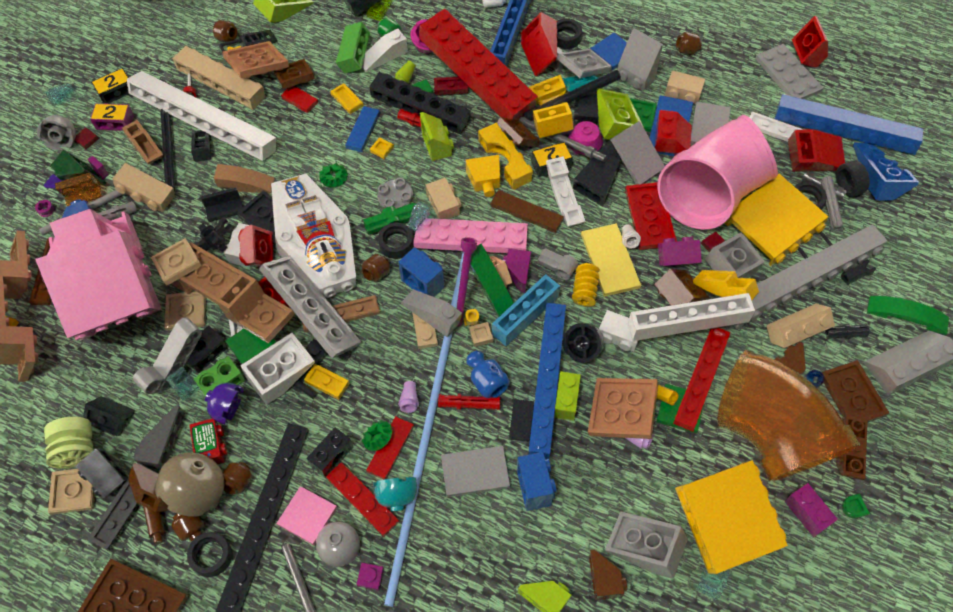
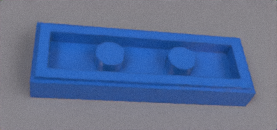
M363 106L345 144L346 149L363 152L380 115V110Z

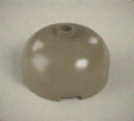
M192 452L178 454L170 458L162 466L155 482V493L157 498H161L169 505L167 509L184 516H201L204 512L212 508L215 509L218 505L225 486L223 472L214 460L203 454Z

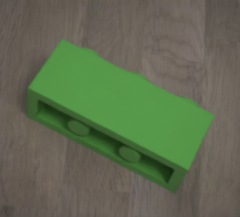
M362 22L345 26L336 59L337 66L344 73L361 70L370 36V32Z

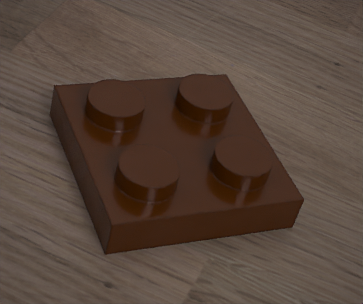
M305 59L289 63V67L283 68V70H274V74L282 89L292 88L294 85L307 83L315 79Z
M500 117L497 123L502 127V132L510 135L516 145H525L527 147H538L541 141L520 120Z

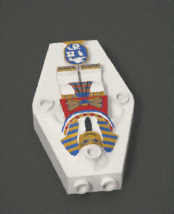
M307 174L271 183L276 249L280 256L283 258L290 255L324 297H332L336 293L347 292L356 286V273L350 224L347 216Z

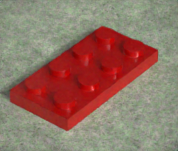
M658 182L625 186V194L633 227L641 237L638 245L639 250L658 248V243H663V239L675 238V242H677L670 214L664 208L659 198Z

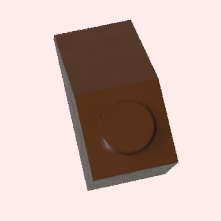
M590 550L588 556L595 600L622 598L624 591H627L626 578L622 577L621 570L596 550Z

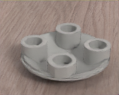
M403 178L390 180L379 185L378 202L384 208L390 206L399 208L408 205L413 198V190Z

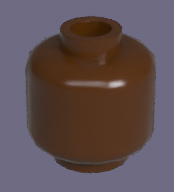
M218 20L214 24L213 35L216 40L229 42L236 39L238 33L234 23Z
M683 32L676 40V48L682 54L694 55L702 46V41H700V37L696 33Z
M380 254L372 255L362 264V274L369 281L377 282L390 271L388 259Z
M232 462L223 471L225 492L234 495L242 493L252 479V474L247 464Z
M176 514L173 517L174 521L171 524L179 540L186 541L189 539L191 542L195 537L202 534L201 530L205 527V522L201 516H184Z

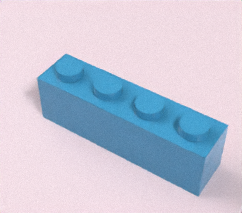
M545 274L492 323V335L507 346L546 310V303H553L559 297L560 285Z

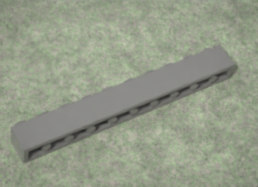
M872 224L758 283L759 293L752 300L755 312L751 320L753 321L760 317L764 311L771 312L780 303H788L797 294L799 296L805 294L809 290L808 288L812 286L814 288L820 286L827 278L832 280L839 272L843 270L845 272L853 268L854 264H862L864 260L869 259V256L879 255L884 251L883 247L887 243L886 238ZM745 323L726 326V328L728 330L734 327L738 329L742 327Z

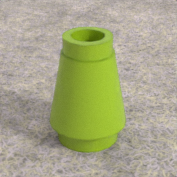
M408 60L395 73L394 78L409 84L416 65Z

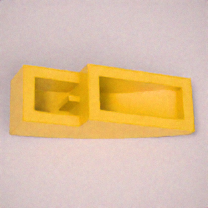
M702 270L693 279L695 285L720 297L749 293L752 301L759 293L755 279L738 278L736 271Z

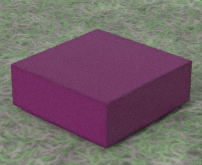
M94 156L87 159L93 170L103 179L109 176L103 164Z

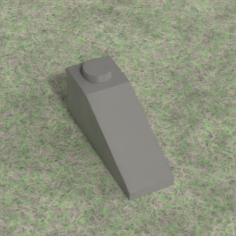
M413 289L401 302L403 306L446 337L459 325L462 312L441 299Z

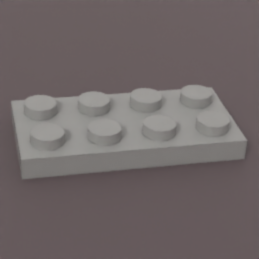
M784 44L756 55V61L786 95L807 99L823 91L824 88Z

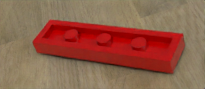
M342 462L326 476L327 480L383 537L399 523V520L386 507L378 503L375 495Z

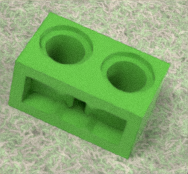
M229 356L220 359L214 366L200 372L194 378L205 396L209 390L213 391L221 383L229 382L240 385L245 381Z

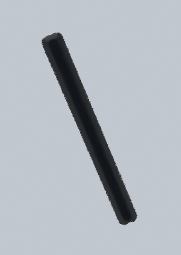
M614 70L525 112L524 117L532 121L534 120L533 111L566 102L571 103L599 88L620 80L621 75L618 70Z
M161 109L165 184L172 187L175 191L171 117L168 112Z

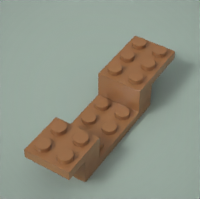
M17 230L10 250V261L0 260V364H17L18 381L26 382L30 374L34 373V364L38 363V352L34 351V347L37 344V336L33 335V327L9 326V317H5V312L8 311V301L4 300V298H22L23 292H27V281H31V270H28L30 254H27L26 251L29 248V239H25V231Z
M189 243L202 266L171 283L172 285L187 294L192 290L200 293L218 304L229 320L267 343L295 315L292 309L264 294L256 279L197 245Z

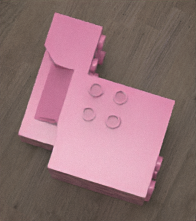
M88 209L50 222L55 236L54 238H49L50 250L46 256L35 260L67 338L83 340L92 337L97 332L108 329L107 325L114 322L116 325L128 322V317L130 316L143 318L162 310L149 278L152 276L150 269L142 261L144 254L131 218L126 212H121L122 217L110 221L95 211Z

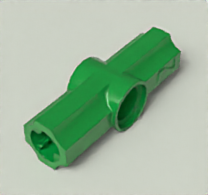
M415 202L399 208L390 206L383 209L381 214L363 219L367 234L370 235L379 232L387 224L395 222L406 223L420 218V213Z

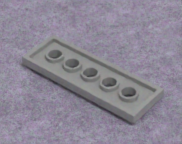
M290 255L261 265L259 270L331 358L356 348L361 343L360 339Z

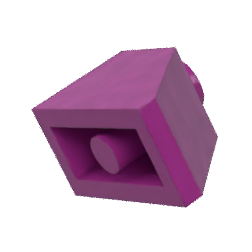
M508 249L507 256L504 255L503 261L506 262L512 282L521 292L525 293L531 251Z

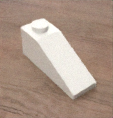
M399 29L385 34L365 53L362 69L365 72L408 52L407 39Z

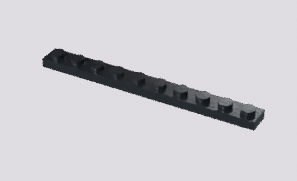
M290 423L286 427L215 612H241L308 434L309 430L306 427Z

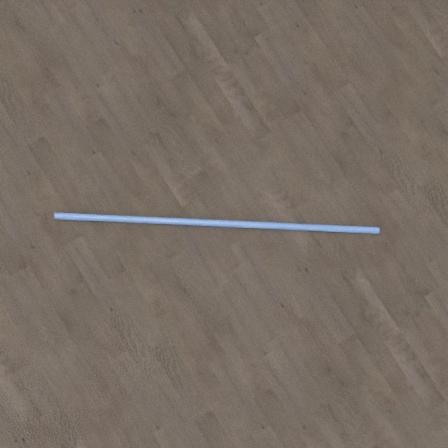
M463 253L451 305L455 308L457 307ZM453 332L448 337L444 336L413 473V477H416L417 493L415 499L406 505L384 603L386 606L393 607Z

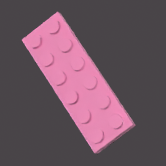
M418 218L414 247L462 251L461 239L470 237L478 241L477 245L482 243L486 252L508 253V249L526 251L528 224Z

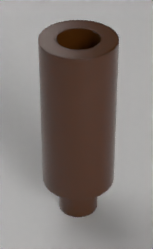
M143 506L149 538H153L154 544H160L163 542L162 535L165 534L162 514Z

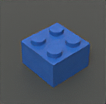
M414 247L398 261L401 281L412 290L414 289L435 297L444 289L442 266L438 262H433L429 259L424 251H419Z
M543 452L520 456L517 459V475L526 511L549 507L552 504V499H555V481L550 479V462L548 458L545 459Z

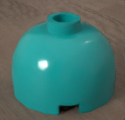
M406 477V480L391 478L373 482L375 498L383 507H391V512L404 510V506L410 504L415 499L417 493L416 477Z

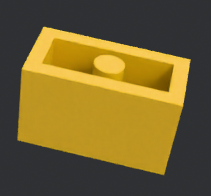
M567 102L533 111L535 128L539 138L573 130L572 112Z

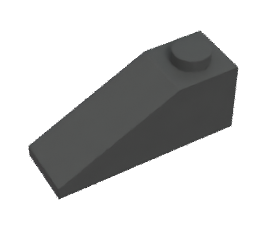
M175 405L141 440L134 453V460L147 468L161 470L162 466L168 461L185 415L180 406Z

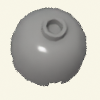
M51 115L40 122L37 128V136L44 141L46 147L53 150H62L61 147H71L76 137V129L68 118L61 115ZM63 137L68 138V141L64 144L58 143Z
M342 521L331 522L325 525L319 532L316 539V550L320 559L326 565L332 567L348 565L352 563L359 553L360 538L357 531L350 524Z

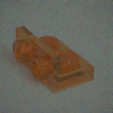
M91 173L55 183L56 190L65 197L66 206H70L71 202L81 199L82 201L89 202L102 197L100 182Z

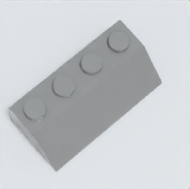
M927 331L863 363L889 396L952 365L953 340L950 337Z

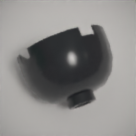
M582 322L572 325L565 332L562 344L565 353L572 360L586 363L600 355L604 346V339L598 327Z

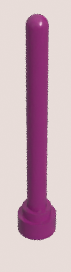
M470 237L461 239V248L464 255L456 309L462 312L457 327L462 325L471 256L477 249L478 241Z

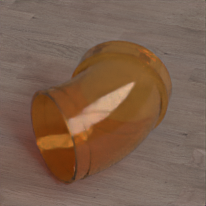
M745 350L741 354L726 383L718 410L717 422L719 427L727 428L743 436L757 448L763 457L760 463L769 482L813 468L861 446L851 425L843 423L838 412L825 395L804 376L785 364L762 354H755L750 350Z

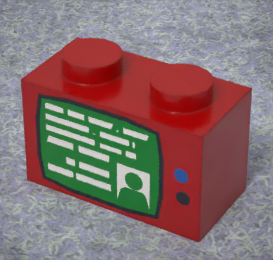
M214 419L189 424L193 453L203 454L214 460L217 464L225 463L224 456L227 455V448L221 439L224 436L222 424H218Z

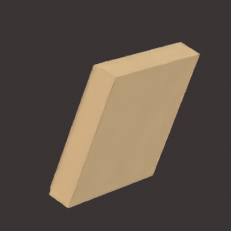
M186 238L151 257L166 286L202 266Z
M196 291L189 294H167L165 330H172L175 324L184 317L190 319L197 327H204L206 297Z
M78 469L52 472L48 507L50 515L94 509L95 493L92 490L93 486L88 480L85 481L79 476Z

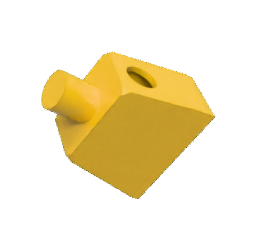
M499 155L466 160V172L475 192L483 191L485 197H492L495 194L494 189L500 188Z

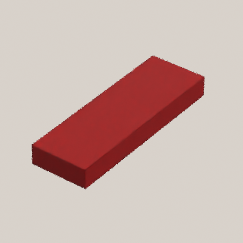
M396 416L391 423L392 436L389 442L383 448L376 451L366 469L367 473L383 480L387 479L414 428V424Z

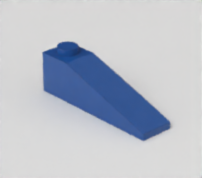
M854 142L853 147L858 161L865 166L869 174L870 186L868 189L876 200H895L918 185L919 181L909 170L900 169L897 166L898 162L885 158V153L876 146L869 143Z

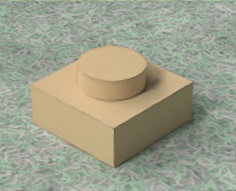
M488 322L469 327L474 347L493 342Z

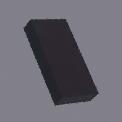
M514 399L509 440L530 441L534 401Z

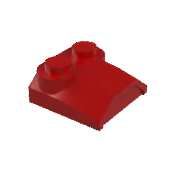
M248 225L241 229L238 235L240 242L239 259L245 266L254 265L261 267L262 264L273 261V232L255 225Z

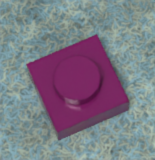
M361 563L357 587L379 590L384 567Z

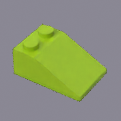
M312 0L253 1L256 8L270 23L284 21L314 3Z
M600 88L597 90L599 128L604 139L610 140V138L615 137L640 121L628 94Z

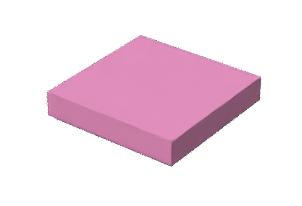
M300 486L276 524L308 543L315 545L319 532L328 524L337 506Z

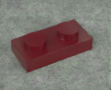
M460 77L434 78V94H468V85Z

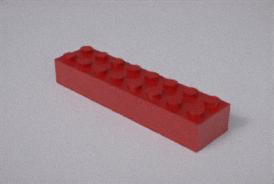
M445 8L420 25L419 39L500 117L519 120L524 116L525 112L535 108L538 96Z

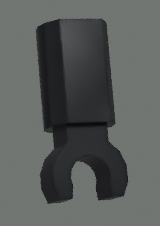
M864 260L861 265L843 272L841 279L846 285H849L865 275H872L876 267L872 269L867 268L866 266L870 260Z

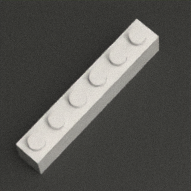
M747 293L631 312L628 326L632 340L636 341L746 323L752 318L755 309L750 295Z

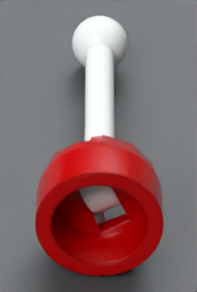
M188 73V86L183 88V92L189 95L192 93L196 98V90L191 86V75Z

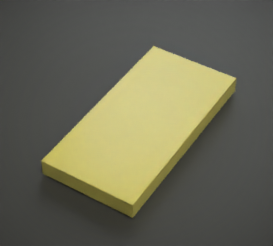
M617 223L581 231L590 261L600 269L598 281L604 297L641 287L627 248L622 243V236Z

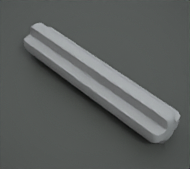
M831 176L824 177L821 182L827 195L826 205L831 227L838 229L843 226L833 178Z

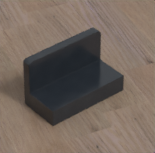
M236 187L201 196L208 222L220 220L222 217L236 216L237 212L243 208L242 200Z
M100 396L85 404L83 418L88 419L91 422V426L114 436H119L123 432L124 420L134 415L135 410Z

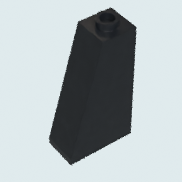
M611 140L599 151L608 156L607 160L602 162L593 157L574 178L573 183L575 191L600 206L605 204L622 162Z

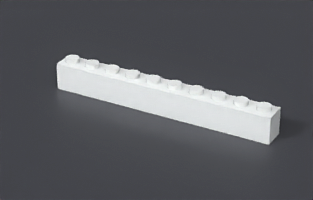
M143 71L127 78L129 94L160 110L163 109L170 115L262 161L276 151V137Z

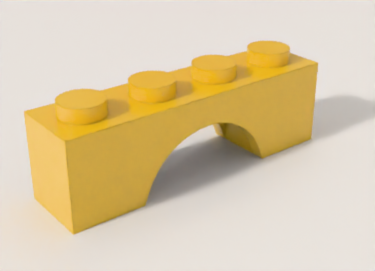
M497 123L478 131V141L486 153L501 154L509 161L504 167V178L513 190L532 182L533 170L531 166L526 164L521 152L515 149L513 141L507 138Z

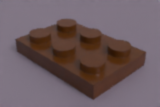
M858 360L823 371L819 375L843 417L849 415L868 419V422L886 417L889 414L888 409Z

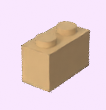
M672 71L665 96L692 101L696 104L699 101L705 79Z
M446 178L425 185L426 195L438 219H449L460 215L459 208L462 207L460 199L455 197L454 188L451 183L448 184Z

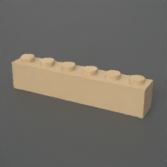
M185 46L173 57L177 70L187 75L190 73L192 78L252 110L266 97L264 88L260 83L254 82L249 78H240L233 69H229L222 63L200 54L195 49Z

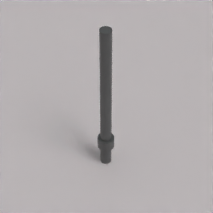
M524 117L520 118V121L525 126L536 131L534 122ZM559 133L548 136L561 143L565 142L566 145L585 153V156L589 158L594 157L602 162L607 160V155L598 152L592 146L587 147Z

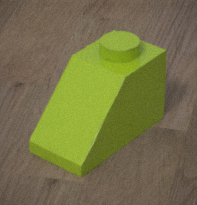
M554 581L522 584L518 588V594L541 612H561L571 598V594L568 593L569 589L560 582L558 584Z

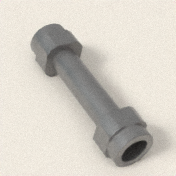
M809 171L804 174L802 181L814 182L822 187L821 180L815 177L816 174ZM840 186L838 188L835 187L837 199L841 201L847 191Z

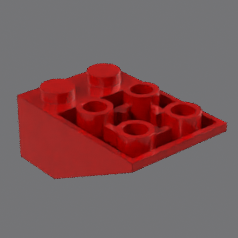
M542 12L521 32V45L534 76L544 72L551 63L555 62L558 56L557 21Z
M814 129L794 130L788 139L792 172L837 171V168L845 163L842 137Z

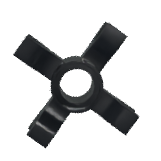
M225 217L219 220L216 227L213 225L206 226L202 223L197 227L201 231L200 238L202 240L194 244L205 251L211 248L212 250L219 249L223 253L228 248L224 244L225 238L223 235L231 232L234 227L230 223L224 227L228 222Z

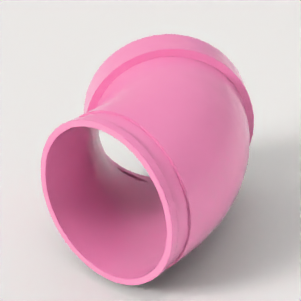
M741 115L737 119L717 128L689 149L678 153L663 168L658 178L659 198L667 212L680 223L695 229L716 228L728 220L743 197L768 181L777 178V164L772 150L758 126L748 116Z

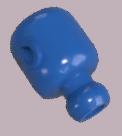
M473 351L466 358L468 366L473 368L470 376L473 384L485 398L500 396L509 386L508 376L496 360H484L485 357L481 351Z

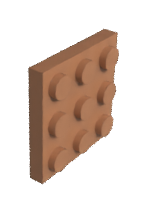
M270 41L222 51L223 58L240 78H250L253 75H263L270 71H280L283 68L289 67L288 60Z
M597 378L588 427L589 436L652 439L658 380Z

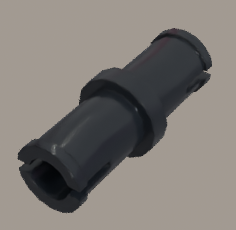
M843 324V326H834L825 330V334L828 335L826 336L827 339L868 337L869 327L867 324Z

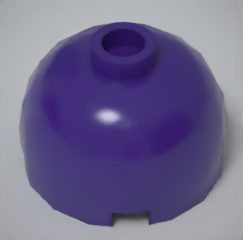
M226 382L217 385L213 391L209 390L205 401L208 402L207 411L210 417L217 422L228 425L227 419H233L241 402V399H238L239 393L243 394L244 388Z

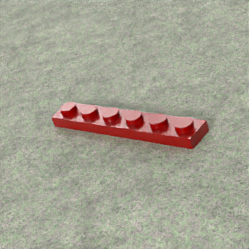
M718 327L710 329L673 424L692 432L694 431L731 332Z

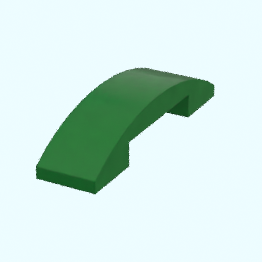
M889 296L869 297L867 314L887 318L888 316L925 325L926 330L947 335L949 317L935 308L903 298Z

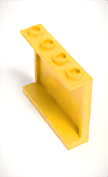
M778 174L776 179L768 181L742 200L724 223L727 226L733 224L771 259L769 266H772L775 263H781L789 252L791 254L794 253L801 243H807L814 233L823 231L829 216L781 174Z
M753 460L675 488L708 574H718L788 546L786 534L780 528L777 512L771 506L768 499V490L762 484L759 477L760 471Z

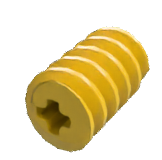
M590 263L577 266L572 294L573 302L584 307H592L596 304L599 267Z

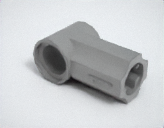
M546 248L542 250L538 258V264L555 271V274L560 278L562 276L564 280H569L578 265V261L570 255L561 256Z

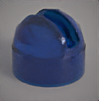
M812 370L806 376L810 387L819 388L824 382V376L818 370ZM814 376L818 377L817 382H814Z

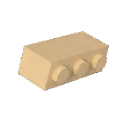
M126 163L112 179L118 192L130 195L132 199L147 204L154 211L163 212L175 197L172 187Z
M814 304L766 326L771 343L786 348L834 327L835 323L830 307Z

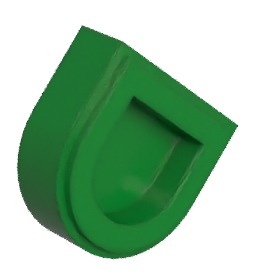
M860 493L847 497L842 503V510L849 518L857 519L870 514Z

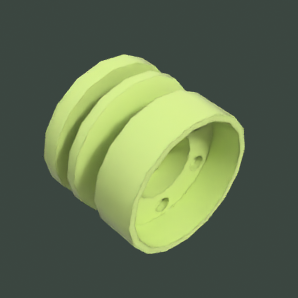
M64 417L53 420L44 427L45 444L47 445L46 462L50 467L58 469L76 467L75 465L94 450L93 442L91 441L92 427L88 419Z

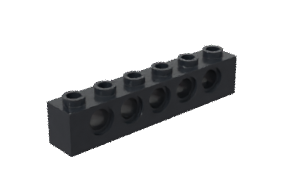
M379 72L369 86L372 98L411 113H418L420 115V113L424 112L439 118L443 126H447L448 130L461 135L470 121V110L465 106H459L448 99L438 97L434 93L426 92L417 86L414 87L407 84L403 80L393 78L389 74Z

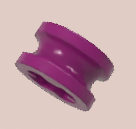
M40 200L35 205V210L41 217H49L54 213V206L49 200Z

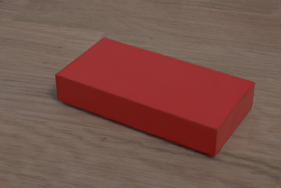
M296 86L287 88L281 94L283 100L307 114L318 104L317 98Z

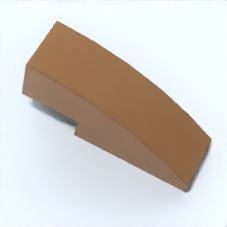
M138 120L122 128L126 137L148 165L163 157L162 152Z
M217 164L214 181L217 187H236L238 192L260 193L264 190L267 193H272L271 183H274V177L247 168Z

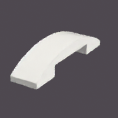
M564 156L546 160L552 190L567 227L585 223L581 206L577 204L568 177L569 171Z

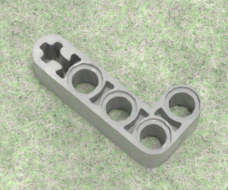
M187 317L180 319L173 327L154 365L139 369L133 375V381L146 394L168 391V388L176 383L200 339L202 331Z

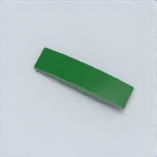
M480 243L471 256L470 266L481 285L482 291L497 316L500 317L514 303L482 243Z

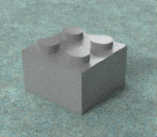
M742 233L715 246L705 258L713 270L736 271L738 278L751 276L765 263Z

